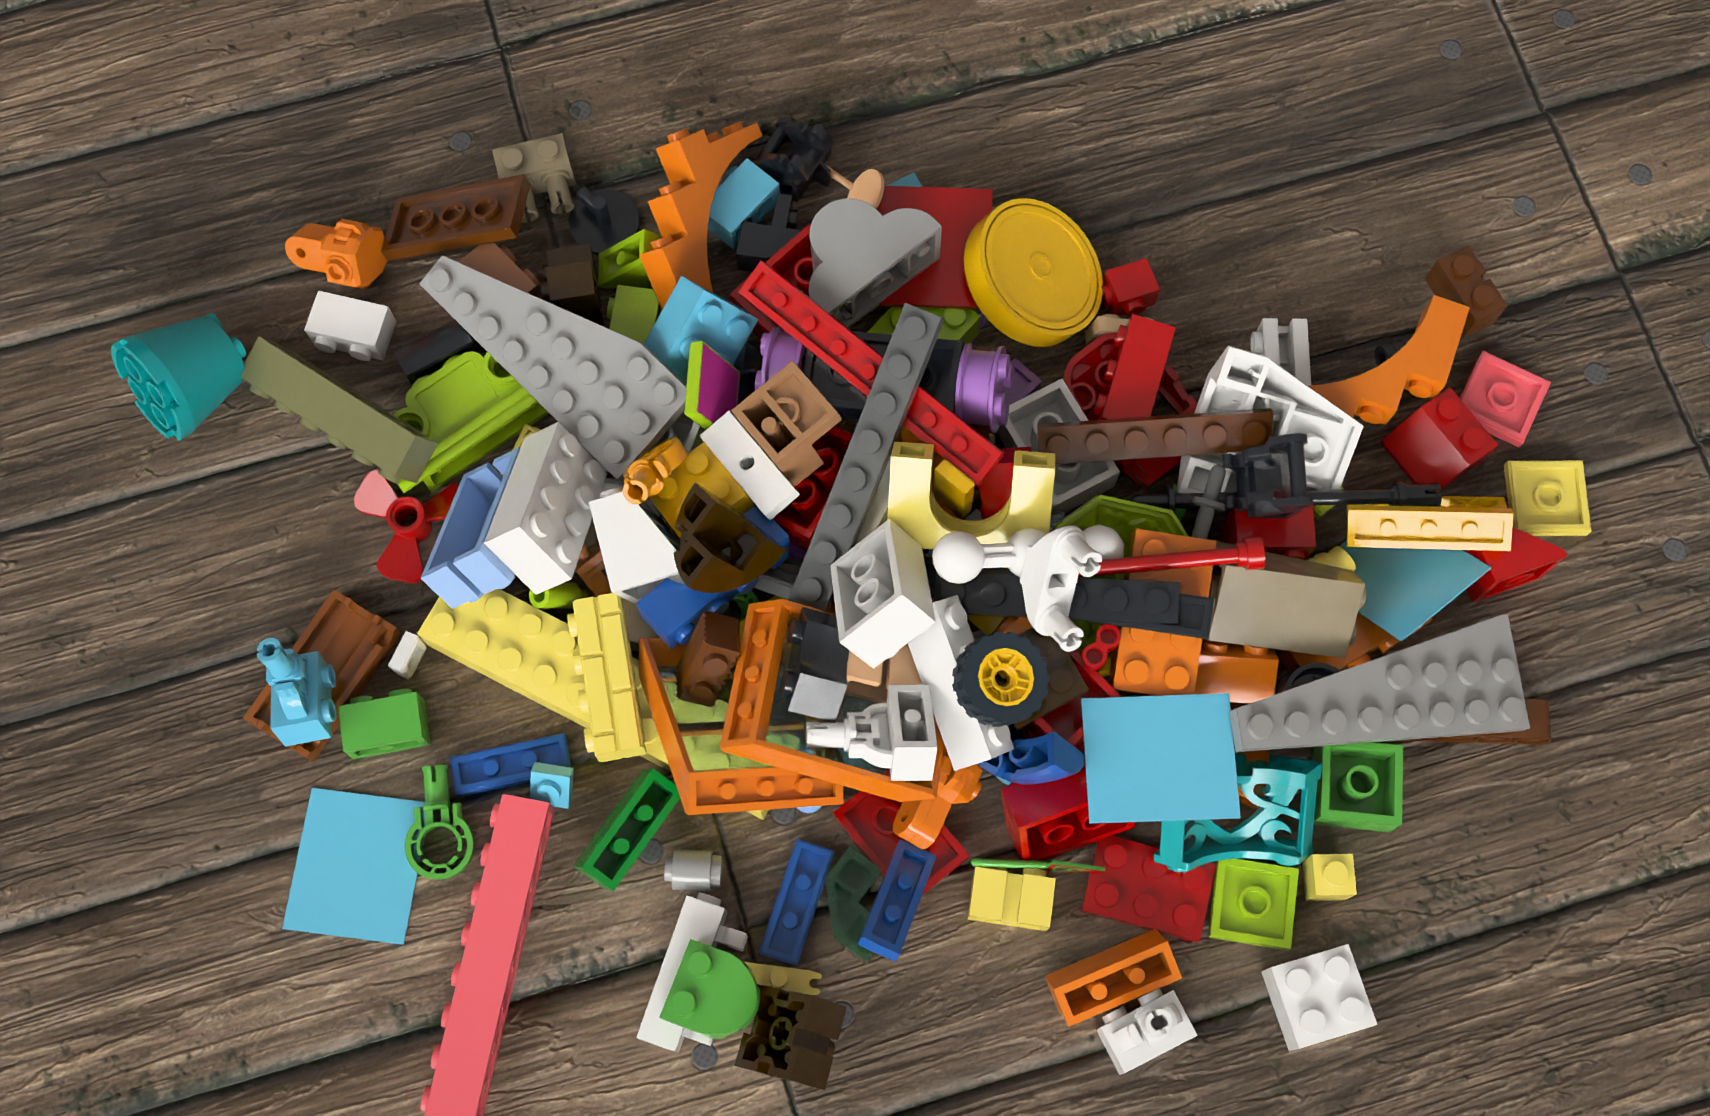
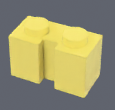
M975 867L967 920L1047 931L1050 928L1056 878L1046 877L1047 871L1034 868H1023L1022 875L1007 873V867Z

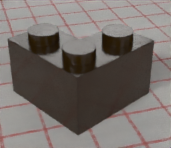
M590 243L546 250L548 264L542 265L544 282H541L544 301L598 325H603L604 317L596 265Z

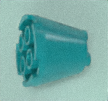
M213 313L133 334L111 346V356L120 378L128 377V385L138 399L135 401V404L147 420L168 439L175 435L178 441L191 435L244 381L241 375L245 369L242 358L246 356L245 348L236 337H228L223 330L221 322Z

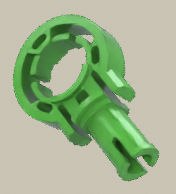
M448 765L422 767L425 802L423 807L414 808V823L410 827L405 839V854L410 866L420 875L436 880L449 879L462 873L471 863L476 848L473 830L462 816V803H453L451 805V801H449ZM452 808H453V822H454L453 824H452V811H451ZM441 810V821L436 822V811ZM459 826H461V828L463 829L464 835H462L459 831ZM438 827H446L454 832L458 839L457 851H464L463 838L467 839L466 854L461 863L454 869L451 866L461 858L457 855L444 864H435L430 859L425 858L422 862L433 867L431 871L425 869L415 856L414 845L416 844L418 856L425 855L423 840L430 831ZM420 830V834L418 835L417 840H415V837L418 831ZM440 868L447 869L445 873H438Z

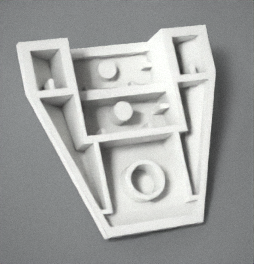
M1228 345L1208 373L1194 413L1271 408L1273 411V436L1293 433L1307 434L1308 444L1304 445L1307 490H1340L1364 426L1266 356ZM1243 452L1181 456L1177 492L1204 493L1211 468L1217 464L1223 466L1222 455L1232 454L1241 456ZM1225 468L1226 474L1221 492H1237L1236 473L1231 469Z

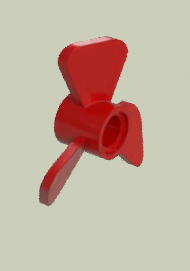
M370 471L354 496L355 507L363 514L386 519L391 529L395 532L394 537L378 559L377 569L385 578L407 583H418L422 580L421 576L424 571L418 543L424 541L430 535L432 521L445 520L460 484H451L422 506L413 497L405 496L398 498L386 478L378 474L379 471ZM417 515V519L412 525L402 526V522L407 516Z

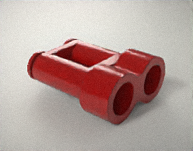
M1102 625L1097 630L1096 642L1085 647L1082 653V662L1086 668L1098 672L1105 665L1113 650L1117 648L1120 643L1121 633L1115 625Z

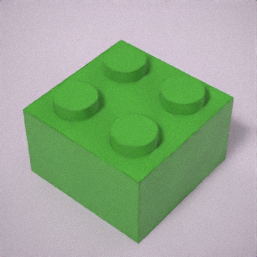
M1367 742L1312 747V761L1322 763L1321 778L1317 782L1314 825L1391 832L1402 825L1403 745Z

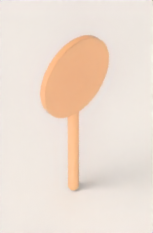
M827 166L831 171L830 177L850 190L848 198L862 200L877 209L884 192V178L879 171L868 169L852 183Z

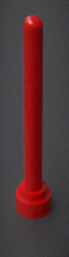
M1261 537L1243 538L1242 542L1235 543V547L1102 559V562H1097L1101 565L1100 570L1090 577L1236 563L1237 567H1245L1246 570L1264 569V544ZM1079 573V575H1078V578H1083V577H1085V576L1081 575L1080 573Z

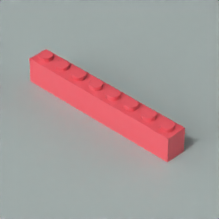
M502 794L500 804L495 803L490 817V826L494 827L491 843L486 842L481 853L480 864L484 866L482 880L475 883L471 895V905L475 906L472 921L465 923L461 936V945L465 946L462 962H456L452 972L451 986H455L452 1003L447 1002L442 1013L441 1027L445 1028L442 1044H437L432 1054L431 1068L435 1069L432 1085H427L422 1095L421 1111H425L424 1116L484 1115L555 812L554 807L549 802Z

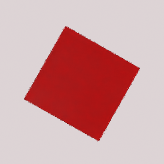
M884 186L882 199L876 209L882 216L897 209H917L931 215L942 226L940 259L880 302L878 306L904 307V304L907 303L922 308L979 309L967 284L964 271V250L968 236L974 226L992 212L993 189Z

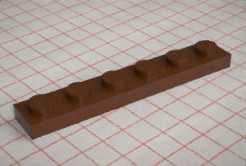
M1271 408L1037 424L1039 452L1055 453V464L1243 452L1246 448L1265 445L1269 437H1273V411Z

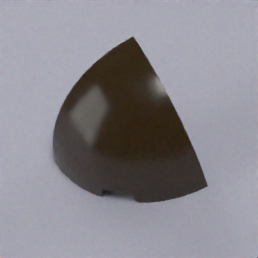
M696 482L688 492L680 508L675 525L681 532L680 550L674 552V560L681 579L692 590L703 593H721L744 586L764 574L787 551L751 520Z

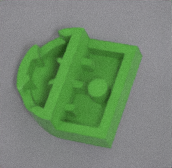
M690 939L659 1018L708 1038L724 1039L740 1029H745L752 1022L760 1003V989L757 986L751 968L743 961L728 952Z

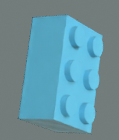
M681 276L644 345L687 384L691 342L704 341L733 365L758 319L730 301Z

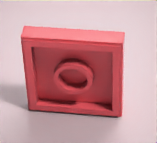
M1482 350L1459 398L1489 434L1519 448L1525 441L1551 382Z

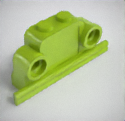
M473 351L463 353L462 355H455L449 358L443 367L432 375H425L416 380L406 394L405 401L408 407L402 408L393 414L438 443L418 482L414 483L401 479L398 486L405 493L423 481L432 493L522 432L525 424L533 425L548 415L549 412L488 352L484 358L481 354Z

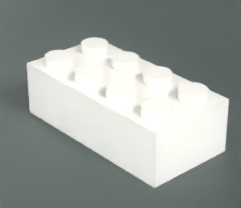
M560 422L524 438L484 544L535 594H539L572 579L592 520L589 502L599 499L607 475L601 464L591 457L579 444L576 437L570 434Z

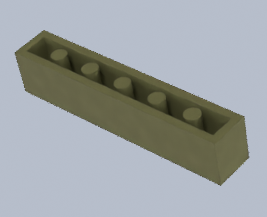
M258 336L244 363L245 369L241 378L251 384L250 391L266 399L272 397L276 400L274 406L287 414L295 416L297 413L301 416L299 422L302 425L316 432L323 430L327 433L325 439L342 449L349 447L354 450L351 455L354 459L368 466L377 465L380 467L378 474L387 480L397 484L400 483L401 479L414 483L418 482L438 445L436 441L282 344Z

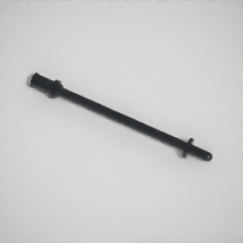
M1396 480L1392 485L1384 489L1307 490V496L1312 497L1313 506L1388 504L1389 506L1440 507L1442 501V493L1436 494V491L1441 490L1438 482L1433 484H1406L1404 480ZM1166 484L1165 494H1136L1130 498V501L1173 510L1175 513L1176 509L1200 508L1191 501L1194 496L1203 497L1204 493H1175L1173 485ZM1220 492L1218 502L1225 504V497H1237V492Z

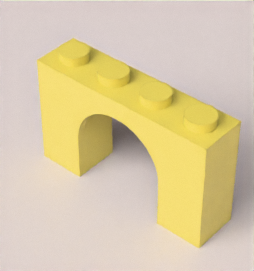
M894 441L890 464L888 519L892 520L917 541L923 549H934L937 542L943 536L956 531L973 535L979 540L980 544L1007 543L1014 533L1026 528H1034L1046 534L1049 533L1055 476V453L1015 450L1011 494L1005 506L998 513L987 519L966 521L955 518L945 512L933 495L934 444Z

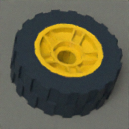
M1000 631L983 636L964 648L965 651L959 654L956 659L957 665L953 668L952 676H954L953 692H956L958 697L956 700L966 710L965 713L970 718H976L978 723L983 725L992 724V727H1001L1026 720L1032 716L1031 713L1040 709L1043 705L1041 702L1047 697L1049 691L1047 690V685L1050 683V674H1047L1046 667L1048 665L1046 659L1043 660L1040 654L1041 651L1037 646L1034 647L1026 637L1017 636V633H1002ZM997 672L1003 679H1007L1006 684L999 686L996 683L995 675Z

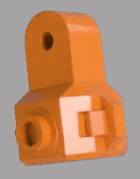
M341 219L335 227L308 223L285 242L286 254L296 266L324 272L328 282L349 287L368 289L383 272L388 261L381 252L385 239L381 227L352 220Z
M944 744L937 799L902 802L893 824L894 834L920 849L928 848L937 838L951 805L969 803L980 792L982 781L979 778L983 770L977 763L954 771Z

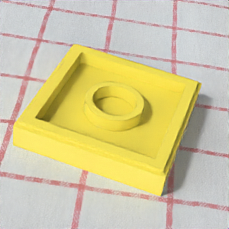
M1583 460L1507 461L1504 464L1508 508L1513 510L1514 528L1533 536H1587L1592 532Z

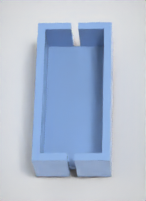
M520 447L494 459L492 465L488 462L464 474L421 576V579L452 609L467 602H475L483 594L497 588L504 589L515 578V574L484 544Z

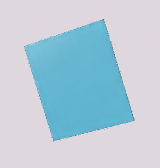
M1347 540L1339 546L1351 556L1356 565L1354 573L1365 583L1366 601L1364 606L1358 610V613L1401 642L1491 569L1490 566L1463 550L1347 547Z
M1229 693L1081 699L1089 824L1241 818L1234 740L1229 711H1231Z
M312 788L282 929L404 945L418 875L406 858L405 839L410 827L414 823V808L423 807L424 802ZM420 830L418 831L415 840H417L418 835L420 834ZM415 844V845H414L415 856H416L418 862L420 863L421 856H418V854H417V849H416V844Z

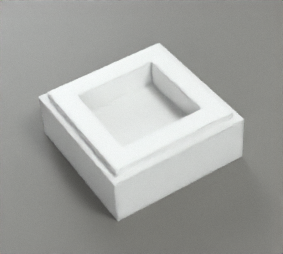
M406 631L388 666L397 675L409 680L427 648L425 643L417 635Z

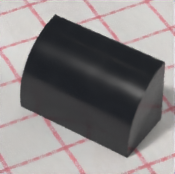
M454 319L393 351L411 385H413L419 378L425 375H432L441 369L449 358L470 351L478 353V350L469 333Z

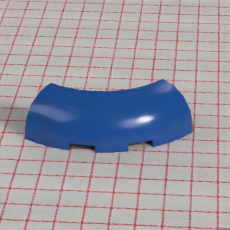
M1014 724L1008 725L1014 749L995 758L978 763L981 768L990 774L1012 783L1039 784L1057 781L1078 773L1084 766L1085 754L1054 731L1038 738L1022 739L1021 729L1017 731Z

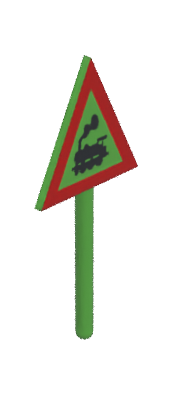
M973 858L971 860L972 866L1034 868L1045 870L1047 873L1105 871V867L1054 860L1051 862Z

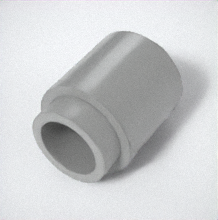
M675 849L673 857H666L664 880L672 882V890L711 891V887L721 888L723 856L713 855V851Z

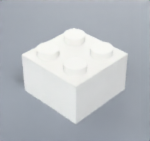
M1349 944L1261 971L1289 1051L1377 1025Z

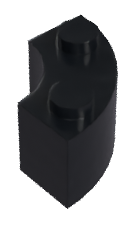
M802 607L799 619L793 618L789 626L787 642L792 643L788 670L784 672L781 680L780 694L786 696L788 711L835 722L848 686L846 675L849 649L839 642L836 615Z

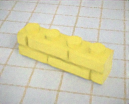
M613 593L599 595L598 597L576 599L573 601L574 613L567 614L571 637L578 636L580 651L573 652V661L576 675L583 674L585 689L578 690L582 714L589 713L591 728L584 729L587 752H594L599 762L645 755L647 751L623 599Z

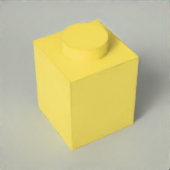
M1312 854L1302 862L1305 901L1346 900L1357 895L1353 854Z

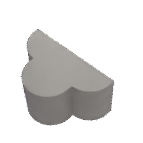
M845 198L828 203L818 211L810 227L813 274L809 283V297L843 325L850 328L876 308L880 302L940 259L942 226L931 215L917 209H897L882 216L872 205L858 199Z

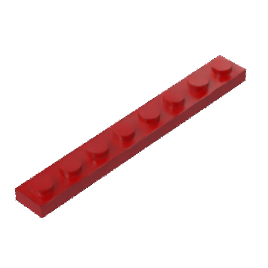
M760 261L738 293L868 397L883 356L766 262ZM920 385L918 386L903 426L924 443L934 444V451L958 468L975 484L982 485L1005 453Z

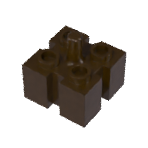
M757 984L760 989L758 1011L754 1017L751 1033H743L734 1066L825 1090L834 1058L831 1055L835 1050V1044L831 1039H839L847 1007L813 995L794 991L788 992L779 988Z

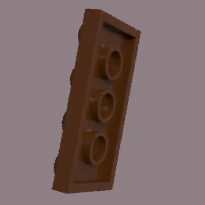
M521 174L397 198L381 252L388 261L517 238L531 184L526 176Z

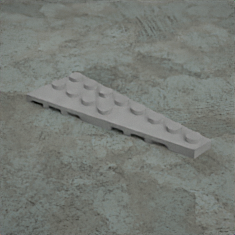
M1508 614L1493 617L1229 711L1235 752L1518 732L1530 729Z

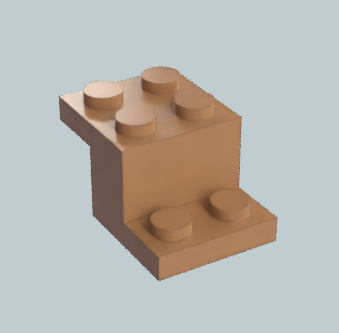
M793 361L731 410L793 487L797 486L824 464L812 444L842 420L838 412Z

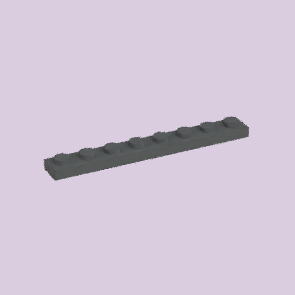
M904 304L788 598L789 601L829 612L834 600L830 565L852 549L857 542L892 454L894 441L896 442L945 318L910 304Z

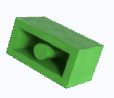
M398 689L389 692V697L374 699L372 696H360L352 698L350 704L338 706L343 752L352 759L430 745L425 700L417 692H412L411 689Z

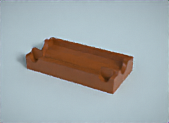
M334 589L292 647L296 654L318 651L327 665L331 664L334 668L336 686L331 688V699L336 708V721L331 722V736L340 725L338 706L350 704L352 698L360 696L402 635L397 627L380 616L365 610L353 600ZM267 683L243 719L281 742L270 729L271 686ZM330 738L287 747L314 762Z

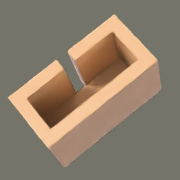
M908 643L901 647L893 657L884 660L874 669L849 650L846 675L848 686L845 695L875 703H884L887 700L888 685H923Z

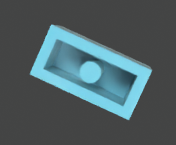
M747 158L739 167H732L725 175L723 183L715 191L710 209L708 230L734 249L739 242L743 221L758 224L775 207L778 193L780 194L779 183Z

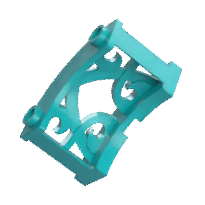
M1235 753L1239 789L1249 801L1260 808L1248 819L1229 831L1220 827L1211 819L1162 821L1160 849L1154 852L1153 861L1167 865L1169 870L1175 872H1187L1209 862L1238 858L1275 860L1278 864L1285 866L1301 864L1313 853L1314 845L1312 844L1317 782L1321 778L1322 763L1302 758L1270 754L1268 762H1263V760L1246 761L1245 753ZM1256 784H1266V787L1260 791L1270 797L1265 798L1253 793L1254 786ZM1298 789H1302L1300 811L1288 805ZM1280 814H1285L1299 820L1297 840L1274 837L1275 832L1281 829L1291 833L1290 828L1278 817ZM1190 834H1192L1191 839L1184 840V839H1186Z

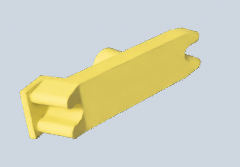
M744 962L751 968L757 984L808 995H819L820 993L819 989L812 988L809 984L813 979L820 980L822 978L820 973L811 970Z

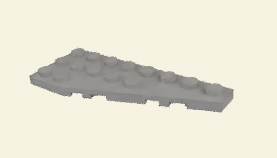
M441 256L419 283L619 481H624V471L635 460H638L653 448L685 409L687 384L644 344L445 256Z

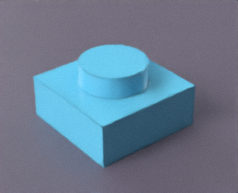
M535 762L531 770L530 799L549 802L554 807L569 809L573 793L574 768Z

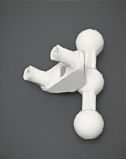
M1103 525L1088 527L1083 531L1077 526H1065L1048 534L1038 529L1026 528L1014 533L1007 543L980 544L979 540L973 535L956 531L946 534L937 542L932 558L938 575L956 584L971 581L980 573L982 568L1009 567L1012 573L1021 577L1020 583L1023 588L1026 614L1032 627L1041 635L1051 636L1064 651L1070 652L1081 645L1082 640L1079 637H1083L1084 634L1083 630L1076 626L1068 617L1078 575L1080 573L1085 577L1093 576L1101 567L1097 562H1102V559L1124 557V543L1114 529Z

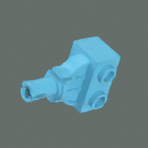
M267 638L260 642L257 647L259 652L257 657L266 666V682L271 686L270 729L285 747L331 738V722L336 721V708L331 699V688L336 686V674L331 664L327 665L318 651L296 654L291 648L284 649L278 639Z

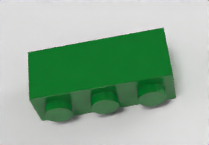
M654 768L643 769L574 863L573 867L603 889L614 891L679 801L680 796L676 785Z

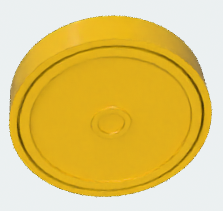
M1028 198L1013 199L995 208L981 219L970 232L964 250V271L967 284L981 312L1003 334L1029 346L1049 347L1064 342L1085 328L1094 319L1100 308L1103 295L1101 267L1090 241L1080 227L1065 213L1043 201Z

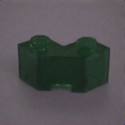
M849 846L825 878L834 942L867 965L875 952L857 945L870 913L861 904L882 877V869Z

